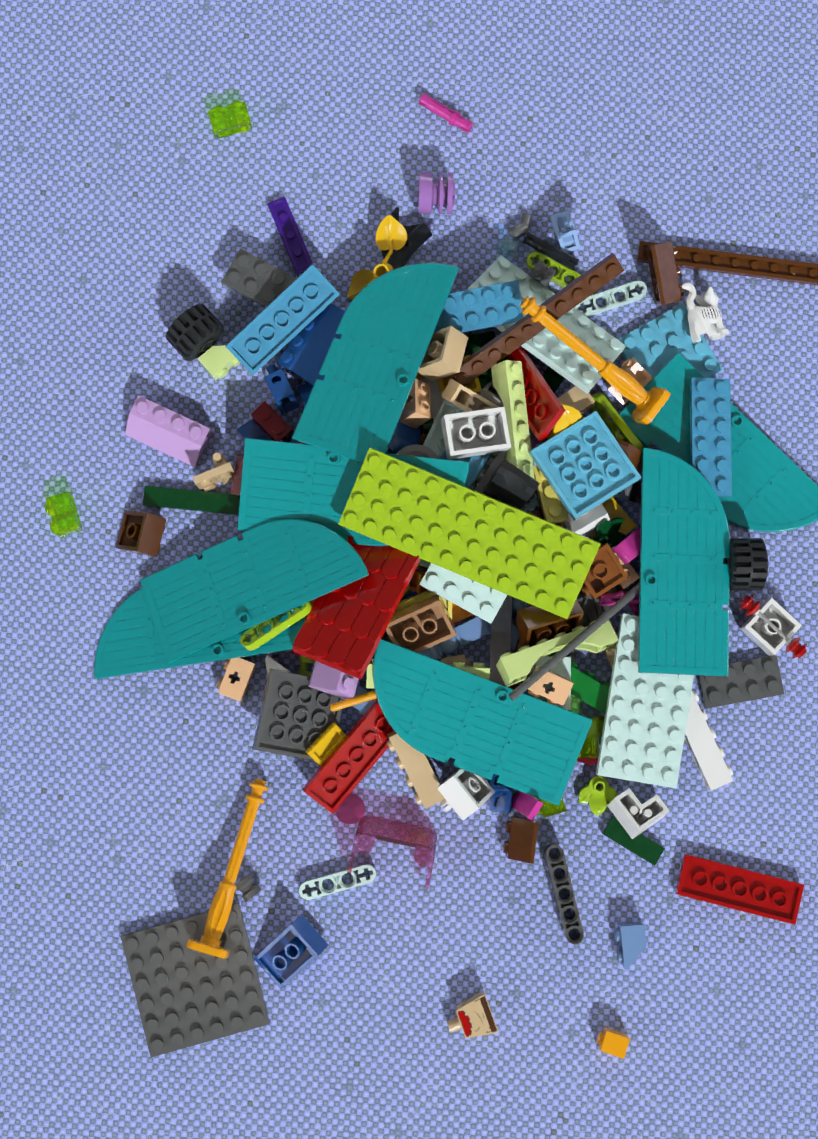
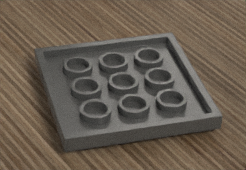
M270 669L252 749L313 760L305 751L333 722L339 726L342 709L331 711L330 705L344 699L309 687L310 676Z

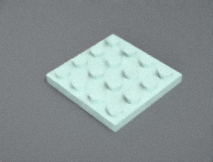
M432 563L419 584L490 624L507 596L505 593Z

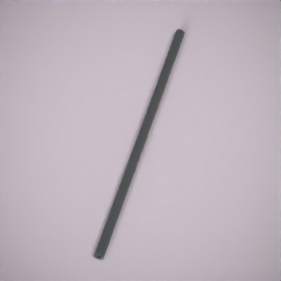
M640 582L508 695L512 701L516 700L640 593Z

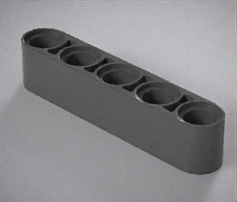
M550 843L544 849V856L563 934L569 943L579 944L584 938V932L565 854L558 844ZM552 848H558L559 855L556 858L549 857V851ZM557 868L564 870L561 878L554 877V871ZM562 888L569 890L566 898L559 897V891ZM568 908L574 910L571 918L564 917V911ZM571 929H578L579 933L576 938L569 937L568 934Z

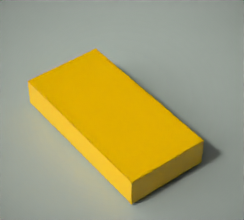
M333 722L305 752L321 766L347 735Z

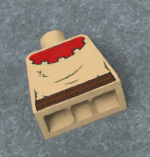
M484 990L457 1005L455 1010L458 1017L447 1020L450 1032L462 1029L465 1038L498 1032Z

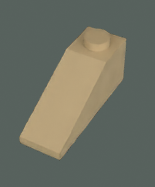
M453 379L449 381L441 395L467 412L499 408L496 404Z

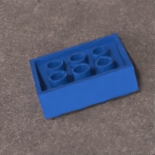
M330 303L291 340L276 363L290 376L311 386H314L316 379L323 381L325 376L319 375V372L333 338L341 339L342 335L336 334V331L345 311Z

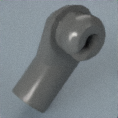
M523 213L520 224L509 228V236L520 238L526 235L529 231L531 215Z

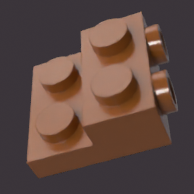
M608 543L599 547L581 590L586 597L590 596L596 599L628 578Z

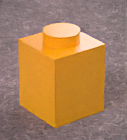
M603 1027V1031L598 1033L596 1044H598L600 1051L624 1059L630 1038L625 1033Z

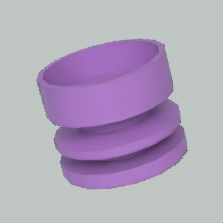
M419 172L418 214H431L433 205H437L439 214H442V205H447V214H452L455 203L453 172H448L447 181H443V172L439 173L438 181H434L432 172Z

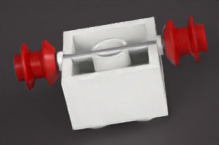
M753 594L750 597L748 595L744 596L739 602L741 605L739 609H746V616H751L739 629L768 656L775 655L785 644V652L791 651L793 659L796 657L801 658L807 652V643L800 644V637L791 638L802 625L773 598L765 600L760 605V600L757 602L753 600Z

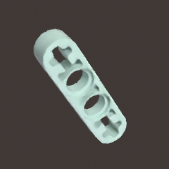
M633 281L591 295L574 308L579 311L578 309L581 304L583 307H587L590 305V301H592V307L587 308L585 313L582 310L579 311L586 317H590L642 299L647 292V286L643 281ZM635 286L638 289H642L639 295L637 292L631 293V298H629V292H632ZM616 292H622L625 296V299L623 301H617L614 298V294ZM596 299H605L606 306H597Z
M363 864L310 879L301 884L299 893L303 899L311 900L364 885L375 879L376 869L371 864ZM364 868H368L369 871L372 870L373 873L370 874L369 879L366 876L359 877L360 882H357L355 870H358V874L363 873ZM345 873L353 876V882L349 885L342 882V876ZM325 879L333 881L334 887L331 890L323 888L322 882ZM319 881V889L322 893H318V889L313 890L311 895L303 892L306 885L312 888L316 886L315 882Z

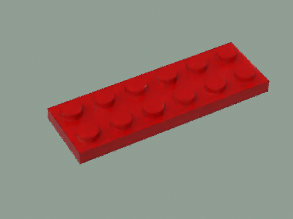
M520 346L507 356V360L522 362L528 424L538 440H545L566 410L523 347Z
M378 700L373 703L302 788L307 795L332 814L389 747L386 742L390 740L387 734L394 730L385 718Z
M684 854L675 894L796 925L804 884Z

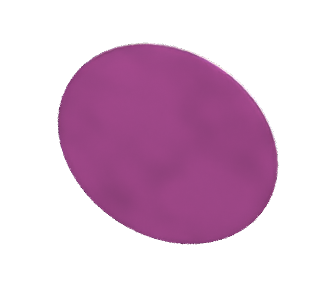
M349 794L335 811V814L341 822L355 824L364 816L365 805L360 797Z

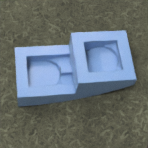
M570 210L549 215L559 249L566 253L581 249Z

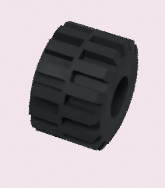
M197 304L178 316L169 327L165 336L167 341L186 361H192L204 354L218 341L224 331V326L204 304Z
M731 538L730 558H724V564H729L730 569L729 590H763L768 575V554L764 540L761 538Z

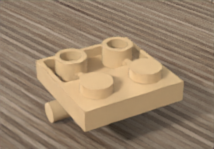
M217 452L213 454V462L216 468L193 477L195 485L200 490L209 491L214 489L216 484L221 482L226 484L233 481L235 468L230 462L227 463L223 454Z

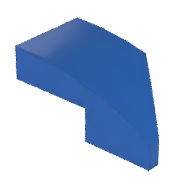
M493 774L490 786L495 793L491 796L489 810L492 812L511 813L513 793L508 786L497 783L499 776Z

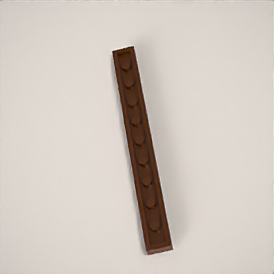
M640 241L637 262L648 263L646 247L661 243ZM675 245L677 250V257H674L675 263L680 268L818 286V264Z
M611 253L540 306L545 305L546 312L557 320L624 272V269L616 256ZM528 313L462 361L460 372L447 377L466 386L544 330L545 327L538 321L533 323L531 321L532 316Z

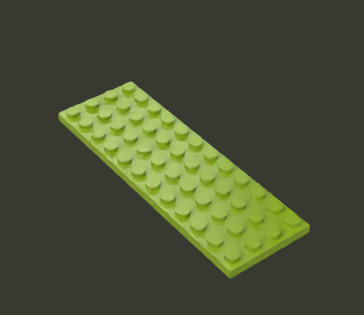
M371 447L367 452L338 525L413 556H419L420 559L565 619H568L601 545L590 538Z

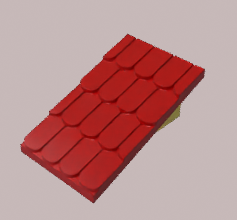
M348 536V543L361 557L369 575L316 598L306 621L294 640L292 648L298 654L362 679L401 598L410 588L409 582L420 562V558L389 545L367 546L353 544V536Z

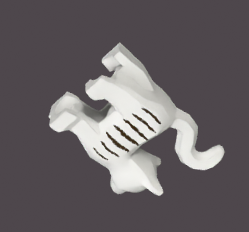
M683 283L681 288L689 293L686 299V307L692 343L701 342L700 335L708 334L712 341L719 340L730 334L729 330L723 326L722 314L718 308L719 298L713 292V288L709 287L704 294L696 295V289L691 283ZM694 299L697 303H699L700 306H696L694 304Z

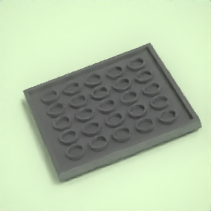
M240 902L232 904L227 924L220 938V946L230 950L229 956L226 959L186 947L188 939L200 940L201 935H204L209 911L120 936L150 1057L271 1023Z

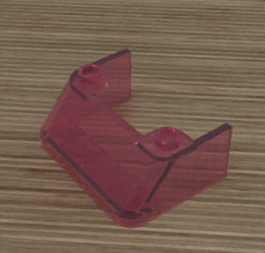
M370 815L361 817L356 829L347 874L351 875L356 853L367 854L372 851L375 839L415 847V862L419 866L427 868L423 891H427L435 859L436 832L431 828Z

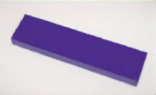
M285 197L267 203V206L296 275H299L313 262Z

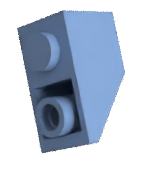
M642 921L617 923L618 929H615L616 942H619L620 950H617V960L624 968H629L647 946L645 924Z

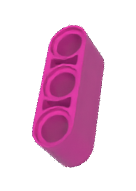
M641 526L613 548V551L625 565L640 554Z

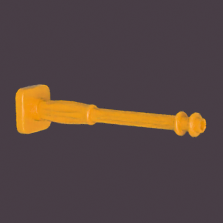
M525 297L521 302L522 314L529 313L532 316L531 321L533 323L537 321L596 368L598 374L617 392L636 404V409L631 416L633 420L647 425L654 419L671 395L668 390L653 387L646 391L631 375L613 364L610 360H604L548 314L545 305L538 306L535 297Z
M255 778L254 782L249 783V786L252 787L251 793L245 796L248 802L223 881L219 882V887L208 912L204 935H201L200 940L188 939L186 947L223 959L229 956L230 950L220 946V938L231 912L234 893L237 888L235 882L259 805L265 802L262 799L264 791L269 789L268 786H265L266 781Z

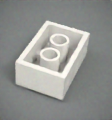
M505 407L444 415L441 419L447 460L507 452L511 448Z

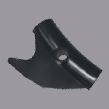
M396 207L391 215L399 222V208ZM421 222L416 225L404 226L407 232V242L404 245L406 247L400 250L393 249V253L387 261L393 270L405 266L418 248L432 237V233L425 223ZM381 250L383 259H385L389 250Z

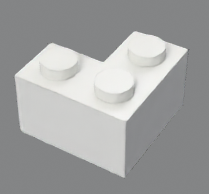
M630 788L615 797L608 805V808L632 839L657 823L670 811L658 795L641 804Z

